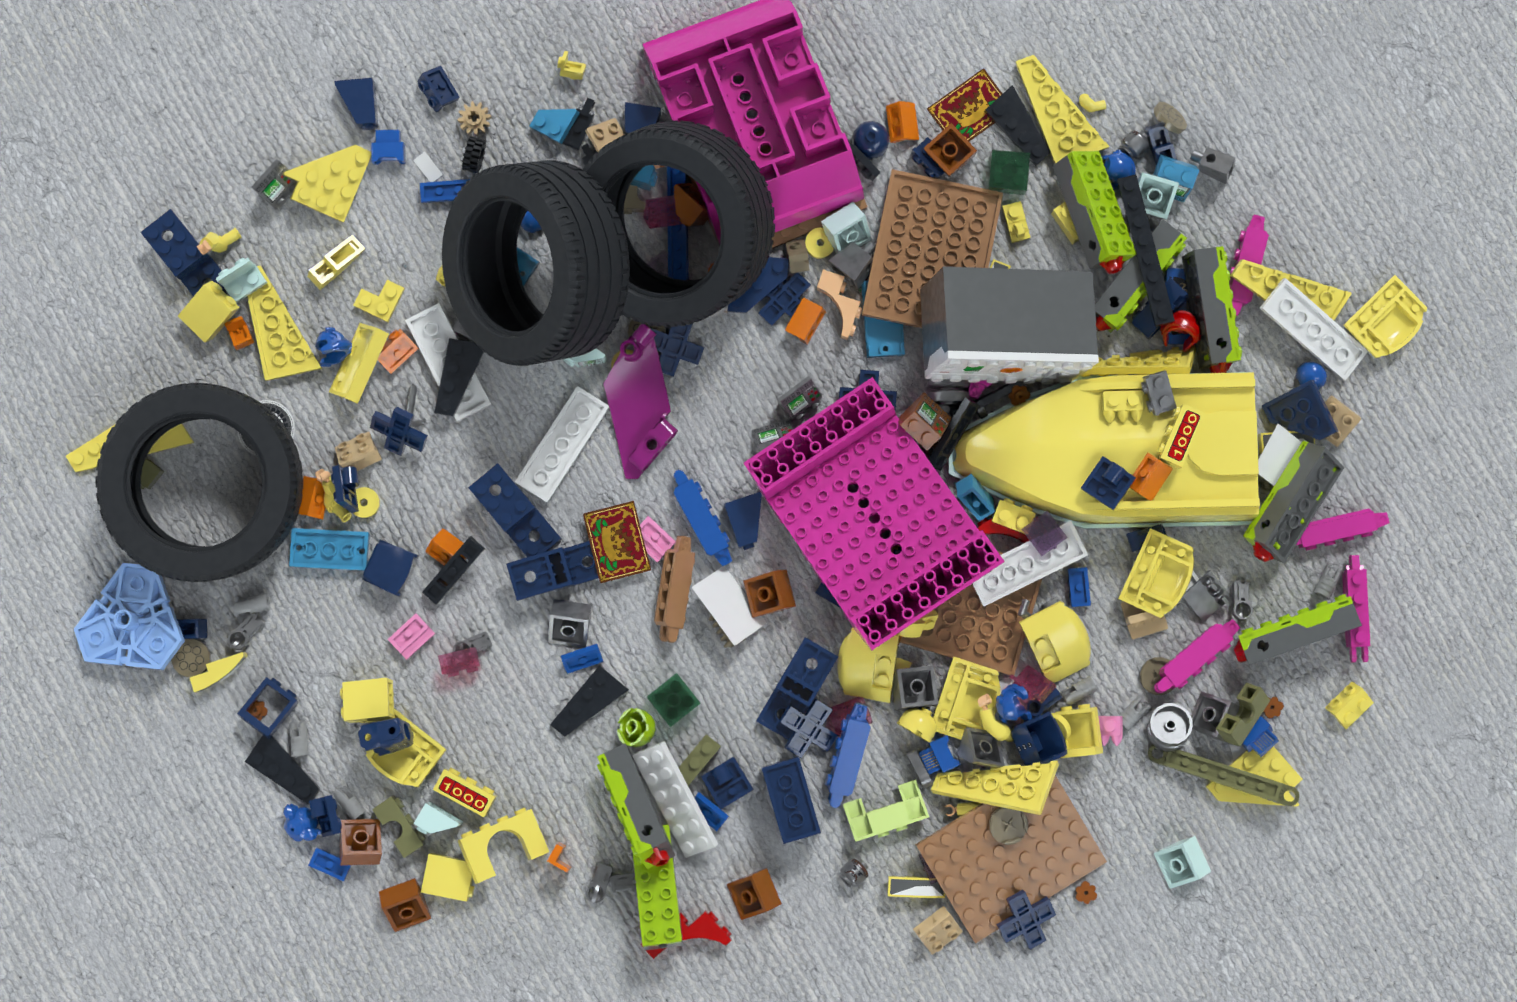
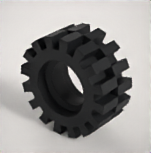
M472 136L469 137L465 153L463 154V170L479 173L484 159L486 140Z

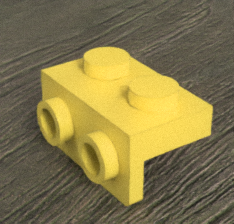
M1008 498L999 500L992 522L1028 535L1036 513L1032 512L1033 508L1022 505V507L1014 505L1015 501Z
M1351 682L1325 708L1334 715L1342 727L1347 729L1374 702L1362 687Z

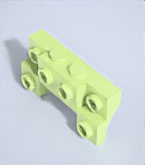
M913 780L898 785L902 801L869 812L865 811L861 798L844 803L843 807L855 842L878 835V838L889 835L890 830L896 829L898 832L907 829L908 824L929 818L917 781Z

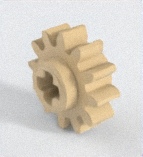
M471 101V107L464 104L465 111L459 110V114L462 117L457 120L459 123H463L460 126L462 130L467 128L468 135L474 131L475 135L478 136L479 130L486 133L484 126H491L487 121L492 119L491 115L487 114L489 109L487 107L482 109L481 102L475 106L474 102ZM474 115H476L477 118H479L476 119L477 122L472 121Z

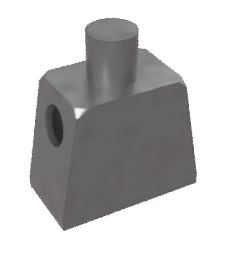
M1208 147L1204 153L1194 149L1190 157L1191 161L1199 164V172L1224 184H1227L1235 166V157Z
M869 241L862 248L855 243L849 244L829 260L832 269L839 275L845 276L844 279L859 289L870 274L873 262L871 254L875 251V246Z

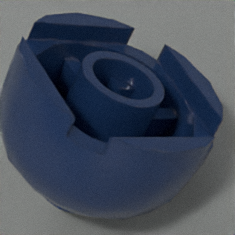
M866 121L857 126L851 141L852 145H855L869 160H873L883 156L887 151L889 134L879 122Z

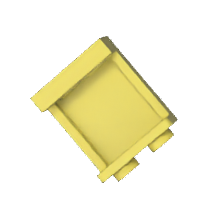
M1083 704L1078 705L1079 709L1072 710V706L1060 707L1061 711L1055 712L1063 716L1071 728V735L1065 741L1068 754L1061 758L1103 753L1097 707Z

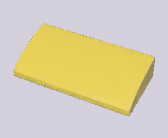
M359 323L351 341L352 351L342 361L329 393L358 404L389 333L379 328Z

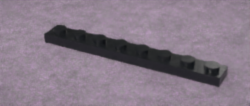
M1135 174L1119 178L1117 183L1155 327L1174 323L1171 304L1137 176Z

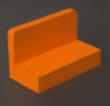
M898 101L886 105L890 143H898L904 140H919L915 103Z
M803 298L785 330L808 345L826 311L820 305Z
M1147 452L1133 474L1136 479L1130 488L1152 501L1173 468Z
M303 477V497L298 514L323 520L326 509L324 505L325 492L322 482H319L317 478Z
M443 528L430 541L425 552L445 566L464 543Z
M559 842L556 844L547 862L568 873L572 867L559 860L566 845Z

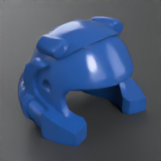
M325 327V331L319 333L315 343V347L322 354H326V357L320 361V366L322 367L339 364L352 351V343L342 333L335 330L334 327Z
M1010 684L996 697V709L1003 723H1006L1007 720H1017L1018 717L1023 720L1032 719L1030 711H1027L1017 698L1020 697L1022 700L1028 698V693L1023 686Z

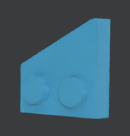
M576 109L538 110L529 127L562 144L580 112Z

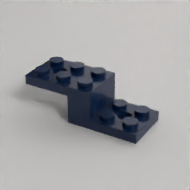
M169 209L140 232L193 297L203 286L205 280L211 279L219 284L216 278L222 271L209 253L204 255L200 253L196 247L200 243L193 237L172 209ZM166 231L173 233V237L169 241L163 239ZM219 284L222 288V291L228 294L225 288L221 284Z
M498 463L468 487L526 557L546 552L562 539ZM493 485H499L501 488V492L497 496H493L490 492ZM532 531L539 532L540 538L538 541L533 542L530 540L529 535Z
M590 541L567 548L560 547L506 563L517 601L599 579ZM586 556L593 558V564L590 567H585L582 563L583 558ZM529 571H533L536 575L533 582L525 580V575Z
M805 637L756 721L789 740L794 731L779 722L780 719L777 717V711L781 708L787 709L790 705L805 714L838 656ZM809 658L817 660L818 665L815 669L807 667L806 662Z

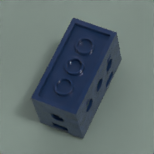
M799 756L761 767L783 844L820 834V827Z

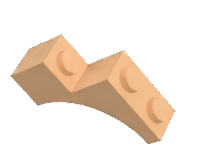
M823 269L817 291L827 295L836 304L842 318L841 338L848 340L849 336L853 337L856 326L853 325L855 318L859 319L862 308L859 307L860 301L839 295V293H844L847 284L844 282L845 276Z

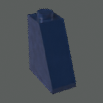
M373 78L334 81L337 90L358 127L362 128V130H373L374 127H379L376 87Z
M761 491L724 504L739 549L743 547L744 550L755 547L754 543H757L762 499Z

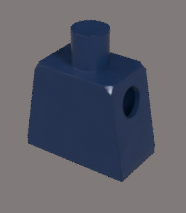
M625 102V135L642 127L658 123L661 116V108Z

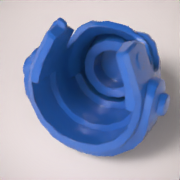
M1116 150L1110 155L1101 156L1102 161H1105L1104 166L1113 190L1119 189L1117 179L1135 175L1136 168L1133 159L1121 150Z

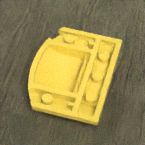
M1394 275L1343 326L1375 358H1380L1399 350L1415 336L1423 323V312L1427 311V307Z
M1150 529L1118 599L1159 618L1164 617V614L1171 611L1179 603L1189 586L1194 568L1193 547Z
M1061 601L1019 622L1048 686L1090 665L1091 646L1086 628L1079 616L1072 609L1064 606L1065 604Z
M852 627L850 630L852 632L845 636L841 644L837 660L838 678L845 695L890 703L900 634H896L871 651Z
M953 656L938 700L939 704H937L933 715L937 724L936 732L961 740L966 727L985 730L979 712L983 709L979 706L978 699L985 694H989L992 703L987 705V707L992 708L994 714H996V697L1000 695L998 671Z
M394 708L395 718L410 724L414 734L413 745L383 756H379L373 749L366 751L367 754L365 755L371 764L387 778L399 784L419 787L447 749ZM366 734L365 740L369 741L371 739V735Z

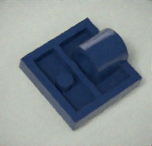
M1102 456L1082 485L1081 490L1114 511L1136 477L1115 462Z
M340 465L333 466L331 480L335 486V492L333 493L335 502L351 513L358 512L356 487L359 486L357 468L352 466L344 468Z
M734 756L701 776L720 809L725 808L754 790Z
M332 795L310 800L309 805L312 818L318 817L322 837L341 833L342 823L340 818H337V803Z

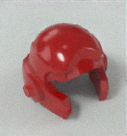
M1180 310L1173 313L1175 322L1160 326L1161 335H1163L1164 346H1168L1169 332L1171 331L1190 334L1183 344V350L1187 351L1194 343L1200 340V329L1193 314Z

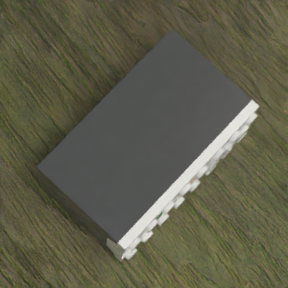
M943 266L920 289L925 379H931L933 382H940L943 379H950V382L968 380L970 383L980 382V380H987V383L1005 381L1008 384L1016 383L1017 381H1023L1024 384H1033L1037 381L1042 382V384L1060 382L1061 385H1068L1099 362L1093 272Z

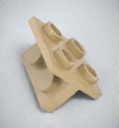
M616 118L585 130L597 152L608 143L625 135Z
M1331 395L1325 401V404L1339 432L1325 439L1338 447L1361 421V417Z
M370 432L360 433L355 438L341 442L335 447L339 465L343 468L352 466L356 467L357 471L382 460Z
M1126 602L1120 604L1131 639L1168 629L1165 616L1159 618Z
M944 906L913 929L932 955L941 951L946 944L955 940L963 932Z

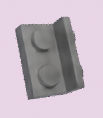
M1164 370L1144 376V382L1141 383L1144 394L1147 393L1149 401H1146L1149 412L1158 416L1160 413L1176 409L1167 371Z

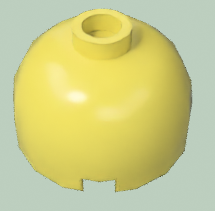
M924 707L921 710L917 708L908 709L897 722L903 728L929 743L932 741L937 728L936 721L931 717L932 712Z

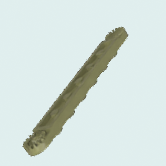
M1151 745L1148 749V758L1153 763L1285 806H1294L1299 801V791L1292 786L1178 749L1175 751H1163V756L1156 759L1152 756V751L1157 747ZM1286 791H1292L1295 794L1293 801L1288 802L1284 799Z

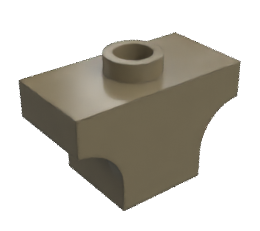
M630 185L624 203V214H632V212L646 213V202L638 198V186Z
M804 239L785 242L790 272L809 271V258Z

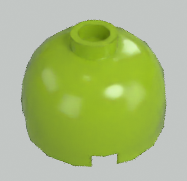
M629 708L623 712L618 721L620 723V730L617 729V735L623 744L626 743V745L631 747H641L648 744L654 737L656 724L653 717L645 710Z

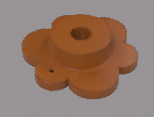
M1018 385L1013 386L1012 392L1009 393V398L1014 406L1026 402L1031 396L1024 385L1021 387Z
M1277 697L1269 698L1270 702L1263 711L1267 718L1280 716V711L1284 708L1283 703L1278 701Z
M256 700L247 712L261 721L262 716H266L268 710L264 707L265 703L263 701L258 702Z
M1083 881L1081 886L1076 887L1077 901L1089 904L1090 900H1096L1097 893L1094 892L1096 887L1090 885L1087 881Z

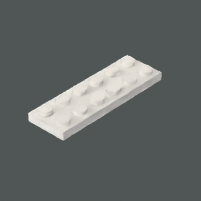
M1286 278L1280 281L1260 307L1265 314L1342 381H1346L1368 352L1367 349Z
M440 303L405 321L438 386H440L449 338L457 340L458 338ZM474 373L454 416L457 422L492 405L476 373Z
M577 386L515 483L548 503L605 416L609 406Z
M1072 521L1064 523L1048 531V533L1046 532L1045 535H1042L1044 537L1040 538L1038 536L1000 555L1005 562L973 583L983 606L1088 556Z
M665 741L632 755L685 858L716 847L718 842Z

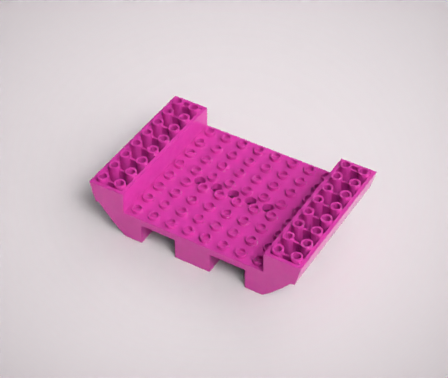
M759 0L642 44L672 121H689L709 126L710 129H716L724 133L725 137H730L737 142L738 146L744 148L750 155V159L755 161L760 169L761 176H764L768 184L767 189L770 191L773 200L771 204L774 207L775 220H773L775 224L774 232L864 199L863 187L851 147L845 133L841 132L831 106L830 94L817 62L814 63L803 36V26L790 0ZM739 75L744 78V81L741 84H735L733 78ZM748 93L751 98L749 101L744 102L740 99V95ZM755 110L758 115L756 118L750 119L747 117V112ZM760 127L764 130V134L756 136L753 133L754 129ZM763 145L771 147V151L768 154L760 151ZM696 181L708 212L709 221L720 246L721 230L717 210L707 192Z
M873 377L744 462L747 471L779 521L789 531L821 582L826 585L854 630L871 651L1005 562L983 530H978L912 436L900 426L898 422L900 419L895 413L894 406ZM852 484L859 486L858 491L855 493L848 491V487ZM863 499L869 501V506L866 508L859 507V502ZM872 515L880 516V521L876 524L871 523L869 519ZM883 530L891 532V536L888 539L880 537ZM895 545L902 548L901 553L893 554L891 552L892 547Z

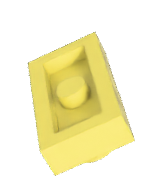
M1021 201L1003 205L1002 210L1011 243L1030 239Z

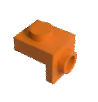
M242 316L224 323L236 350L254 343L249 327Z

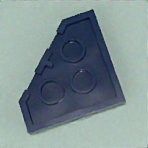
M769 257L765 268L762 269V273L756 282H753V285L741 297L728 305L727 312L748 313L757 303L785 281L788 273V258Z
M1314 379L1262 405L1270 423L1279 424L1289 430L1311 436L1317 440H1323L1339 432Z

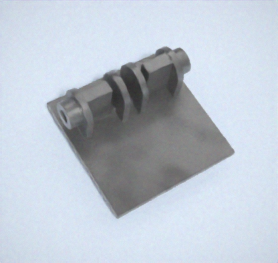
M1211 570L1204 574L1183 595L1185 601L1202 622L1220 606L1228 608L1231 605V595Z

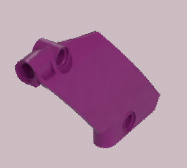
M642 323L629 339L621 344L620 354L603 383L616 433L625 479H638L678 432L665 419L671 412L654 338L657 334ZM629 345L634 346L632 354L626 353V348ZM652 440L657 441V447L654 450L649 449V442Z

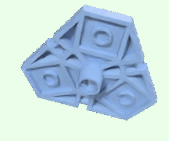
M122 563L101 591V594H103L101 600L96 599L74 628L84 661L89 663L118 666L126 664L129 667L164 670L185 640L178 625L174 609L169 605L170 598L161 575L147 570L140 564ZM109 600H110L112 603H111L110 606L108 607V606H107V603H108Z

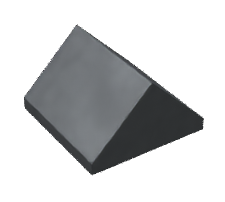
M970 727L964 729L957 753L958 756L973 764L997 768L1005 766L1000 741L996 740L986 730Z

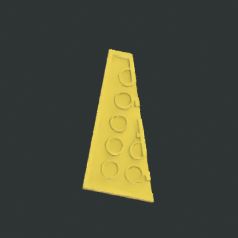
M1034 55L1015 62L1054 164L1072 151L1100 152L1110 147L1099 136L1096 129L1089 124L1086 117L1068 95L1066 96L1058 83L1051 78L1048 71Z
M1240 260L1230 275L1264 301H1266L1280 281L1286 278L1333 320L1336 319L1352 294L1348 291L1323 285L1319 282L1287 274L1246 260Z
M257 266L267 284L247 297L265 381L322 369L262 266Z
M1193 345L1187 351L1179 350V347H1172L1167 352L1159 349L1129 353V357L1120 358L1119 355H1112L1107 360L1098 357L1099 362L1081 376L1099 375L1104 377L1110 374L1148 375L1164 370L1167 371V374H1190L1196 346Z
M180 424L162 435L152 446L148 454L192 444L194 441L184 425ZM112 427L66 455L75 472L97 467L103 443L106 442L107 435Z
M1050 761L1048 764H1040L1038 762L1028 766H1021L1019 764L1000 768L990 767V770L973 769L971 772L951 771L937 773L931 791L933 794L1041 815L1059 763L1058 761Z

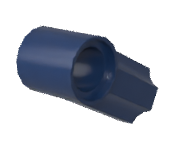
M1163 524L1127 533L1126 536L1131 551L1141 550L1150 529L1167 536Z
M1052 684L1027 701L1024 708L1030 711V704L1032 702L1036 703L1038 711L1036 713L1030 711L1032 717L1039 716L1043 711L1059 701L1062 696Z

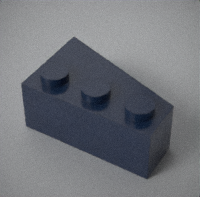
M1169 278L1165 285L1172 312L1174 313L1183 306L1189 297L1183 288L1172 278ZM1147 301L1143 310H1139L1134 314L1131 323L1150 340L1160 330V326L1155 327L1149 301Z

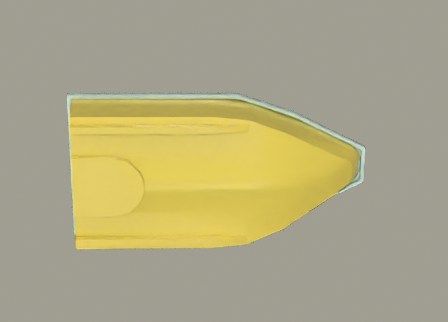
M1254 372L1167 374L1176 407L1180 408L1182 404H1186L1204 412L1205 416L1183 467L1178 469L1167 464L1173 470L1152 501L1129 488L1113 511L1081 490L1082 485L1102 456L1115 462L1131 475L1134 474L1147 452L1156 458L1159 457L1157 451L1160 444L1166 441L1167 436L1164 435L1169 425L1172 426L1175 420L1172 418L1175 409L1160 413L1158 416L1153 415L1147 408L1146 401H1149L1148 395L1143 392L1144 410L1138 422L1134 421L1130 412L1125 422L1119 419L1117 412L1111 423L1105 419L1103 414V392L1143 391L1141 383L1144 382L1143 377L1147 375L1079 376L1068 385L1058 383L1030 393V398L1019 405L1014 406L1012 403H1009L988 414L987 417L968 425L948 459V474L959 480L972 474L989 494L1002 500L1008 498L1015 501L1014 505L1029 506L1033 508L1032 512L1063 523L1072 521L1074 526L1083 529L1149 528L1158 524H1163V527L1250 525L1252 520L1259 515L1260 506Z

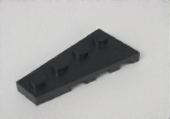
M1013 85L985 109L984 112L1035 166L1050 154V150Z
M449 338L434 411L435 414L455 416L465 391L484 354L476 343Z
M599 665L550 725L566 737L629 689Z
M262 735L245 760V763L308 805L309 801L313 800L320 790V787L273 736L268 739Z

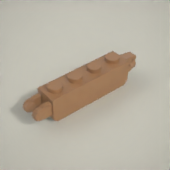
M677 536L674 549H668L664 556L654 617L656 625H660L659 638L662 642H676L679 629H683L686 620L688 595L692 582L693 566L695 564V553L691 552V538L686 536Z

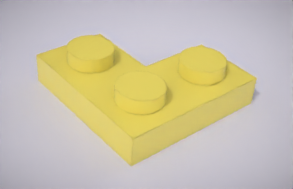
M389 280L386 281L379 296L361 288L353 306L383 321L389 322L405 288Z

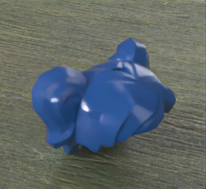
M287 804L283 811L286 817L284 829L295 841L300 842L303 839L306 841L314 840L317 838V835L322 833V830L317 828V817L312 818L311 809L306 807L298 808L294 804Z

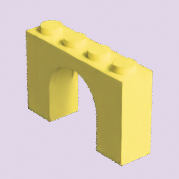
M525 808L514 812L516 816L508 818L506 815L497 819L498 823L493 826L487 823L479 827V832L473 834L471 830L461 835L462 839L458 840V844L475 884L496 876L488 857L487 846L490 838L499 831L511 832L519 838L528 861L549 852L532 809L526 811Z

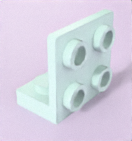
M249 258L239 259L235 262L234 267L222 270L216 278L217 282L225 288L229 296L236 303L267 284L256 264Z

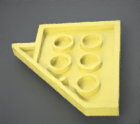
M352 145L283 172L282 175L297 181L290 199L340 222H344L371 158V152L360 146Z
M1274 746L1262 757L1254 750L1250 752L1246 750L1229 765L1295 787L1303 780ZM1210 782L1205 786L1218 801L1282 805L1214 782ZM1289 791L1284 793L1286 801L1291 802L1294 800Z

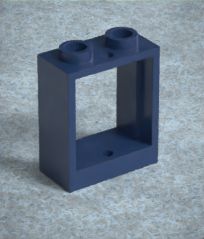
M266 677L237 715L266 738L270 739L298 704V701L295 699L297 697L295 693L289 689L287 691L283 690L280 687L282 684L274 678L270 680ZM267 686L289 701L270 727H267L247 712Z

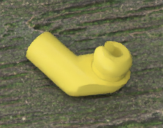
M1081 94L1079 96V104L1088 112L1106 109L1105 100L1095 102L1088 94Z

